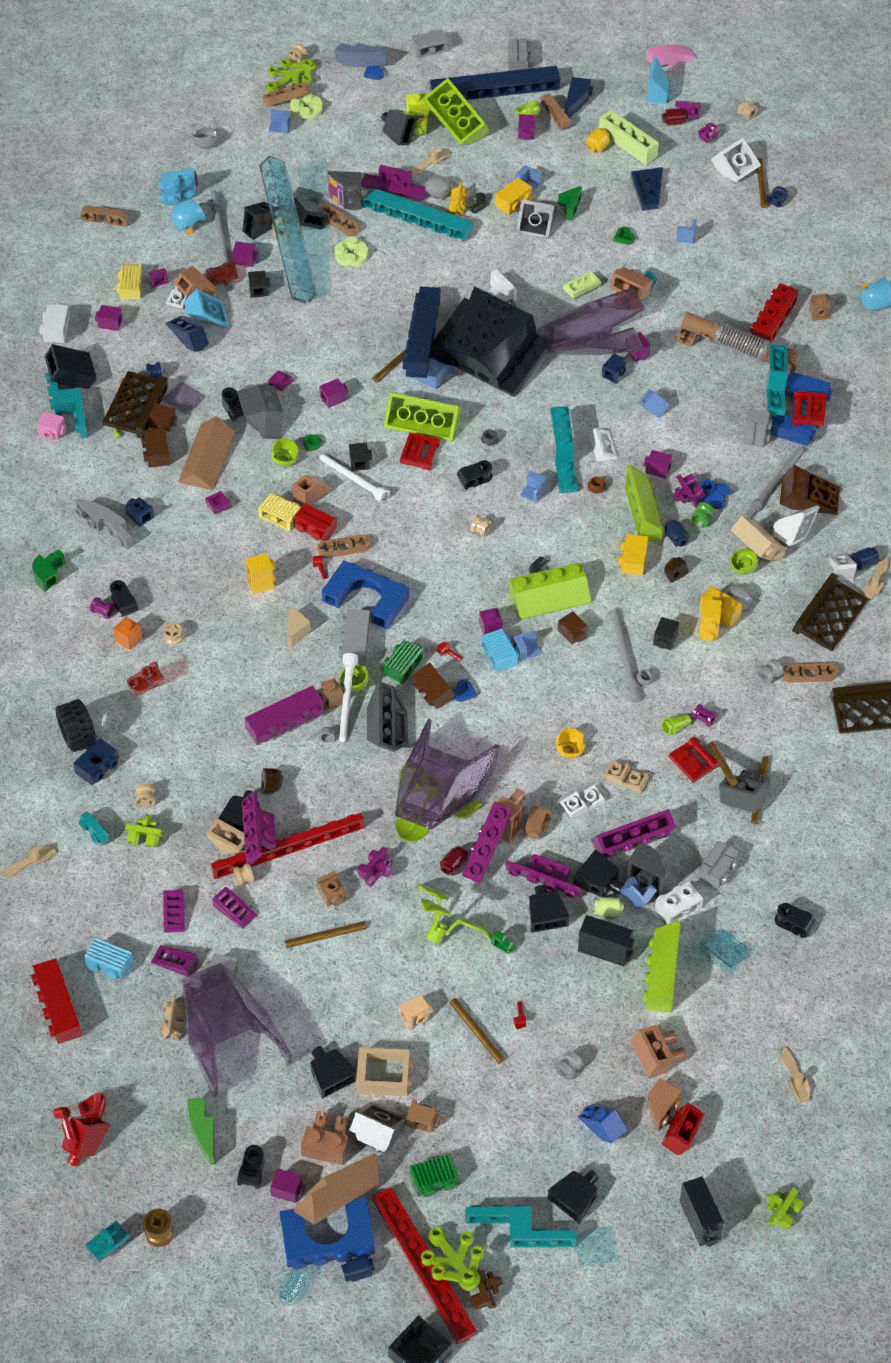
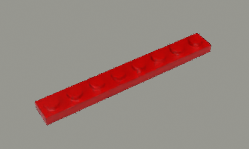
M362 813L351 814L346 818L334 820L320 827H313L308 831L295 833L290 837L276 840L277 846L273 850L261 846L262 856L252 863L250 867L364 829ZM245 852L236 853L234 856L218 859L211 863V872L214 880L232 874L233 867H243L246 864Z
M392 1187L372 1196V1201L456 1344L458 1345L477 1335L476 1328L448 1281L444 1279L435 1280L432 1277V1268L435 1265L426 1266L422 1263L421 1254L429 1249Z

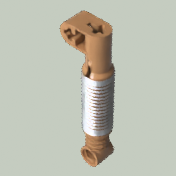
M686 312L677 335V341L680 344L691 346L696 335L708 338L714 344L718 343L720 346L729 347V350L732 348V351L735 349V352L737 350L738 353L741 351V354L744 352V355L747 354V356L755 358L760 362L769 361L768 350L769 344H772L771 341L766 339L763 341V338L760 341V337L757 339V336L749 335V333L746 334V332L743 333V330L740 332V329L737 331V328L735 330L734 327L731 329V326L728 328V325L725 326V323L713 322ZM789 348L787 349L788 372H795L801 355L797 350Z

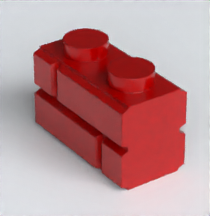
M305 503L294 515V527L301 533L305 532L311 535L315 540L324 541L337 529V518Z
M686 1103L676 1111L661 1144L676 1155H680L689 1149L705 1114L691 1103Z

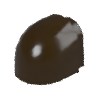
M673 557L664 567V574L670 582H674L689 573L687 563L681 557Z
M263 768L261 776L262 794H273L281 787L283 775L279 769Z

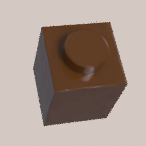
M155 403L149 415V427L155 429L165 428L166 431L170 432L172 426L175 427L178 420L175 408Z
M572 611L558 620V632L573 645L577 641L582 642L586 638L587 624Z

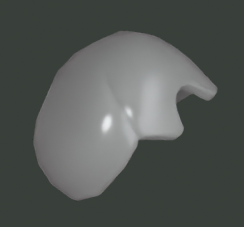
M205 127L200 130L196 129L195 134L191 133L195 145L200 148L213 146L218 138L217 132L211 127Z
M440 175L431 176L425 183L426 192L432 198L440 197L441 200H444L450 194L451 186L446 177Z
M736 584L726 589L725 593L743 604L742 612L747 611L752 606L753 595L747 586Z

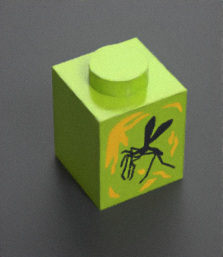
M413 110L412 114L419 116L413 134L426 136L429 124V111Z

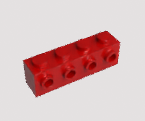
M779 283L778 287L772 290L770 300H766L764 310L759 312L757 321L752 323L750 328L752 336H757V339L760 337V341L763 338V341L766 339L773 342L796 304L799 290Z
M54 958L32 965L34 974H31L33 985H38L39 991H36L39 1003L44 1002L45 1008H42L45 1020H50L51 1025L48 1026L51 1038L55 1037L57 1044L82 1037L80 1025L57 959Z

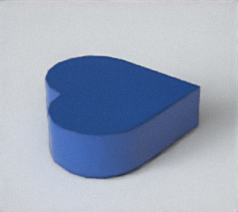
M367 66L364 72V78L381 80L384 77V71L380 69V66Z
M465 679L460 680L457 683V688L453 690L456 695L453 699L457 702L477 697L472 684Z

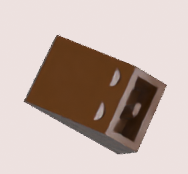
M794 465L782 476L780 504L791 510L799 511L817 505L820 507L817 513L838 515L840 487Z

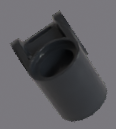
M228 387L223 389L221 394L222 406L232 422H234L237 418L244 416L237 390Z
M482 460L462 467L456 475L465 490L471 487L475 488L492 480V464L487 460Z
M116 580L110 584L111 599L116 610L121 613L120 617L139 610L137 602L125 582Z
M782 903L777 908L774 921L780 928L792 932L796 936L800 935L801 938H807L816 918L810 912L803 911L789 903Z
M250 1145L245 1149L242 1165L238 1173L237 1186L243 1184L255 1186V1189L260 1188L265 1163L264 1152L260 1146ZM254 1155L259 1156L257 1160H250V1157Z

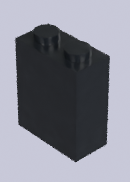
M55 344L50 346L44 357L52 382L83 389H89L95 383L97 375L89 352Z
M586 915L579 931L578 952L624 967L626 961H631L634 952L635 939L632 938L633 930Z
M703 1176L683 1182L679 1201L699 1246L706 1245L710 1247L717 1244L721 1237L724 1221Z

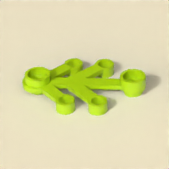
M285 58L280 61L282 69H297L278 70L276 66L269 67L268 72L271 77H284L276 82H268L266 93L279 90V87L292 80L290 86L299 84V75L303 72L302 82H307L310 85L312 83L311 72L316 68L315 61L305 59L302 62H290L289 59Z
M433 1227L428 1234L429 1243L433 1247H440L447 1258L434 1256L432 1251L426 1250L421 1254L422 1263L426 1266L435 1265L432 1268V1277L435 1280L456 1281L467 1291L476 1289L480 1283V1275L477 1269L480 1261L484 1258L483 1247L474 1246L471 1248L472 1260L467 1269L464 1261L469 1247L474 1243L473 1234L468 1231L461 1233V1245L456 1254L447 1242L446 1232L441 1227ZM444 1267L455 1268L458 1272L445 1271Z

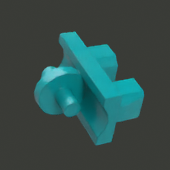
M115 1220L105 1229H100L99 1234L85 1244V1248L98 1262H101L126 1242L130 1235Z

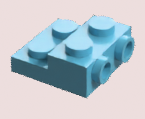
M193 168L160 174L161 181H158V186L162 193H159L161 203H164L165 206H175L181 202V198L197 196Z

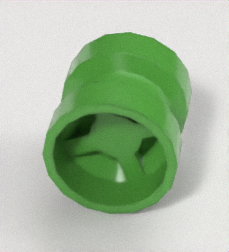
M701 502L697 505L696 512L692 514L690 520L694 525L701 522V527L705 528L709 523V519L714 514V509L710 504Z

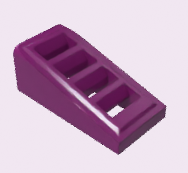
M224 887L212 900L213 907L242 929L257 916L252 909L227 887ZM240 907L241 909L236 914H234V912ZM246 912L247 915L240 920L239 918Z
M163 891L164 933L185 932L184 891ZM180 906V908H168V907ZM168 922H180V924L168 925Z
M160 945L151 963L190 978L199 960L194 953ZM164 953H168L165 960H161Z

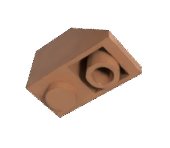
M193 265L182 271L174 283L186 296H190L196 289L213 296L217 290Z
M304 475L292 484L293 499L302 506L305 503L311 505L332 489V486L319 476Z
M659 1078L649 1092L647 1102L656 1131H659L662 1126L666 1127L671 1119V1112L673 1110L677 1111L682 1103L680 1099L681 1090Z

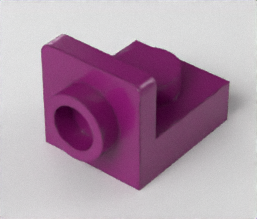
M675 101V107L686 110L687 119H699L700 102Z

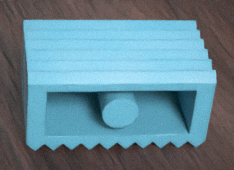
M501 628L481 636V646L496 672L517 666L519 652L516 647L513 648L511 645V638L508 633L505 634Z
M95 937V940L84 956L85 963L90 970L95 972L98 970L102 971L111 979L119 978L122 980L134 961L133 952Z

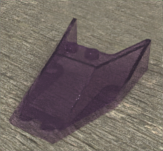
M632 287L585 303L539 328L537 334L552 341V346L546 354L596 356L644 350V347L634 327L613 334L612 328L642 312L644 306L635 288Z
M428 719L401 772L395 816L428 829H433L473 803L496 768L500 745L495 744L473 759L464 760L429 746L432 720Z
M222 963L182 978L188 1044L214 1098L218 1097L215 1046L220 1042L251 1029L256 1033H265L279 1048L286 1065H291L293 1055L266 1009Z

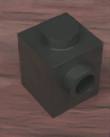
M265 271L248 272L250 297L268 296L267 288H270V279L266 277Z
M367 442L349 444L351 470H369V460H372L371 449L368 450Z
M661 617L654 633L653 645L671 650L678 635L679 622Z

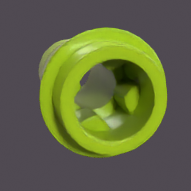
M688 714L666 717L661 722V728L666 735L671 734L673 736L684 727L690 725L691 719Z

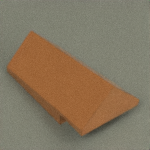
M215 416L200 425L178 483L213 490L235 435V431L219 417Z
M374 1153L322 1178L307 1192L308 1196L294 1208L295 1213L315 1225L378 1185L379 1177L376 1154Z

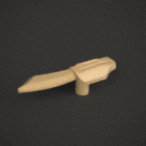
M434 148L427 155V160L417 164L411 171L413 174H419L429 165H434L448 157L450 153L446 149Z
M888 558L878 562L876 574L869 577L866 582L864 597L872 600L882 589L884 582L881 580L887 571Z
M52 845L34 847L28 852V858L10 865L0 875L13 877L31 864L33 866L49 860L57 853Z
M783 1047L780 1058L791 1074L792 1078L789 1079L793 1094L800 1103L810 1101L809 1094L811 1088L807 1077L799 1072L793 1056L786 1047Z

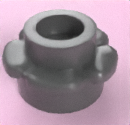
M488 429L483 432L481 441L483 444L486 443L488 446H493L494 443L499 441V437H497L496 431Z

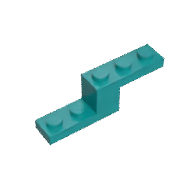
M769 344L766 411H769L772 416H784L785 387L788 376L787 346Z
M45 373L47 384H51V386H47L49 397H53V399H49L51 410H55V415L73 413L74 420L78 419V422H75L76 433H80L81 439L88 438L80 388L59 390L58 383L52 382L49 373Z
M568 406L550 407L554 435L553 453L559 493H574L578 491L574 468V441Z
M518 1204L513 1207H505L503 1205H493L492 1207L472 1205L466 1207V1224L509 1223L510 1248L576 1247V1230L568 1228L548 1230L541 1228L532 1231L531 1206Z

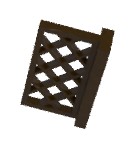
M127 371L102 421L103 425L136 434V438H144V430L149 428L150 412L155 403L161 404L168 389V378L161 376L160 379ZM134 378L137 379L138 382L130 385L129 379ZM151 383L155 384V386L147 389L145 384ZM140 386L143 388V391L135 393L133 388ZM130 390L132 395L124 397L122 393ZM147 395L148 400L141 402L138 398ZM131 399H135L137 401L136 404H133L131 406H129V404L127 403V401ZM124 403L125 408L119 410L116 408V405ZM141 408V413L134 414L132 411L134 409ZM129 411L131 416L123 419L120 414ZM114 416H118L119 420L115 422L110 421L109 419ZM133 420L136 423L135 427L126 425L127 422Z
M833 572L792 629V632L796 634L802 633L830 651L834 650L868 601L866 597L838 581V575ZM838 587L844 591V595L836 596L835 588ZM846 599L848 606L840 607L838 600ZM850 599H857L862 603L852 606ZM826 601H834L836 607L827 608ZM842 611H850L852 617L843 618ZM837 612L839 619H831L829 613ZM825 613L827 620L819 621L817 614ZM841 623L843 630L835 631L833 624ZM828 624L830 631L822 632L820 625ZM808 626H816L818 633H812L807 630ZM824 636H832L833 644L831 645L826 642Z
M891 682L832 688L830 700L833 703L839 734L891 729V722L883 724L879 721L883 714L891 719V714L886 711L891 704ZM877 699H883L888 702L884 709L875 703ZM858 701H865L869 704L865 711L856 705ZM838 703H846L850 708L845 713L839 709ZM871 707L881 712L877 718L867 713ZM852 709L862 714L858 720L848 715ZM865 716L873 723L870 726H864L860 723V720ZM845 718L854 724L851 728H843L842 721Z

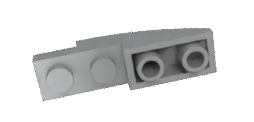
M84 499L75 500L77 515L80 518L84 517L91 529L95 528L98 532L104 529L108 536L112 535L120 547L123 546L127 550L133 547L132 536L128 533L126 521L121 516L98 503Z

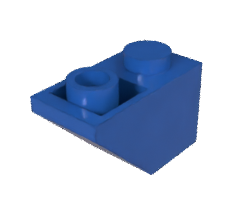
M591 1104L586 1106L578 1116L579 1120L605 1142L613 1143L627 1131L615 1109Z

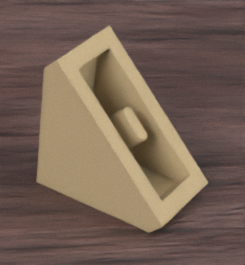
M289 606L287 646L292 647L311 633V622L293 606Z
M216 819L206 832L207 837L223 854L240 853L245 846L244 833L219 819Z

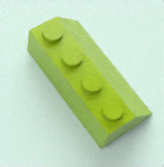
M448 78L422 98L460 146L474 143L490 132L486 123Z
M390 392L383 428L436 437L452 442L460 421L462 406L398 392Z
M627 465L625 491L637 535L648 536V542L662 541L665 527L663 523H660L661 513L660 509L656 508V495L652 494V481L649 482L648 476L644 472L631 465Z
M580 562L509 579V594L520 620L591 603L587 577Z
M675 921L654 930V937L649 938L648 949H652V954L647 956L646 966L650 967V972L645 974V984L648 985V990H644L643 1002H646V1010L671 1013L681 921Z

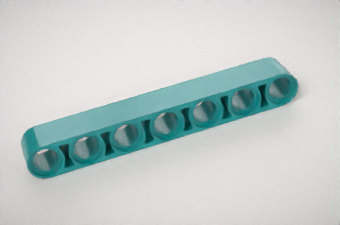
M370 189L362 200L364 208L367 207L372 211L385 213L393 218H400L404 222L417 224L416 226L425 229L429 228L432 229L431 231L440 234L444 233L449 237L459 238L462 241H465L473 230V224L467 219L378 189Z

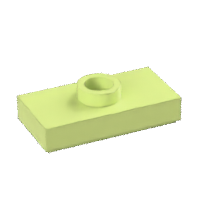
M590 271L564 284L563 289L574 299L601 286V280Z

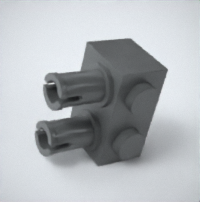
M745 769L740 772L739 776L734 775L737 780L735 786H731L725 777L719 785L721 803L757 813L765 802L764 789L770 784V779L766 775L764 778L763 775H760L756 781L751 780V772Z

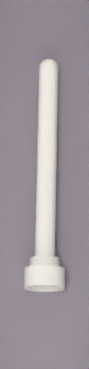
M320 455L321 461L373 493L375 499L380 503L384 502L381 499L389 498L390 491L386 488L376 487L327 455Z
M353 653L343 654L342 660L346 669L339 734L340 742H346L353 669L358 664V655Z

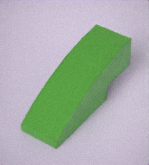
M188 1098L189 1119L195 1141L210 1165H214L213 1117H206L205 1098Z

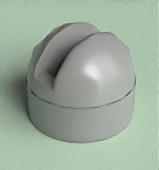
M641 669L636 676L638 684L642 686L648 685L653 679L652 673L647 669Z
M323 727L319 733L320 741L333 742L335 739L334 730L331 727ZM326 734H329V741H326L324 738Z

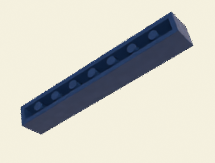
M557 66L448 78L466 100L560 90V75ZM447 78L431 79L430 92Z
M420 286L419 293L415 295L412 320L410 321V330L403 359V370H406V377L427 378L440 307L441 288Z

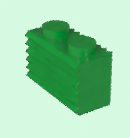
M404 639L400 645L397 644L394 647L391 657L385 658L382 665L384 675L404 684L422 661L423 648Z
M451 1154L409 1166L410 1177L417 1197L422 1195L429 1197L435 1194V1191L442 1189L449 1191L459 1184V1176Z

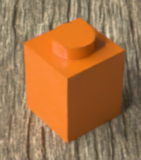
M125 617L113 628L115 641L129 650L142 639L141 626L128 617Z

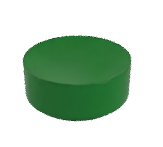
M314 434L307 435L303 439V446L306 450L315 451L320 448L321 439Z

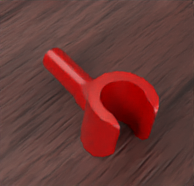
M313 556V567H319L322 579H327L323 567V557Z
M442 642L437 646L436 651L441 656L447 653L458 661L462 659L461 656L450 649L447 642Z
M517 1002L518 1016L513 1018L516 1029L526 1027V1016L523 1013L522 1002Z

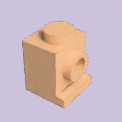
M422 995L399 1005V1015L409 1031L413 1029L414 1024L424 1023L429 1017V1013L433 1012L430 1002L425 1001Z

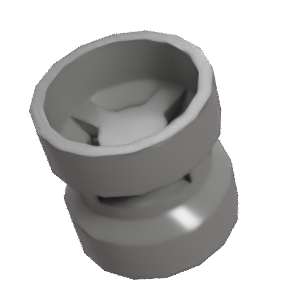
M776 659L768 661L766 666L762 665L757 669L758 677L766 685L784 673L782 665Z
M568 1051L564 1055V1060L559 1061L554 1066V1069L558 1075L570 1081L574 1077L575 1071H579L584 1066V1063L576 1053Z

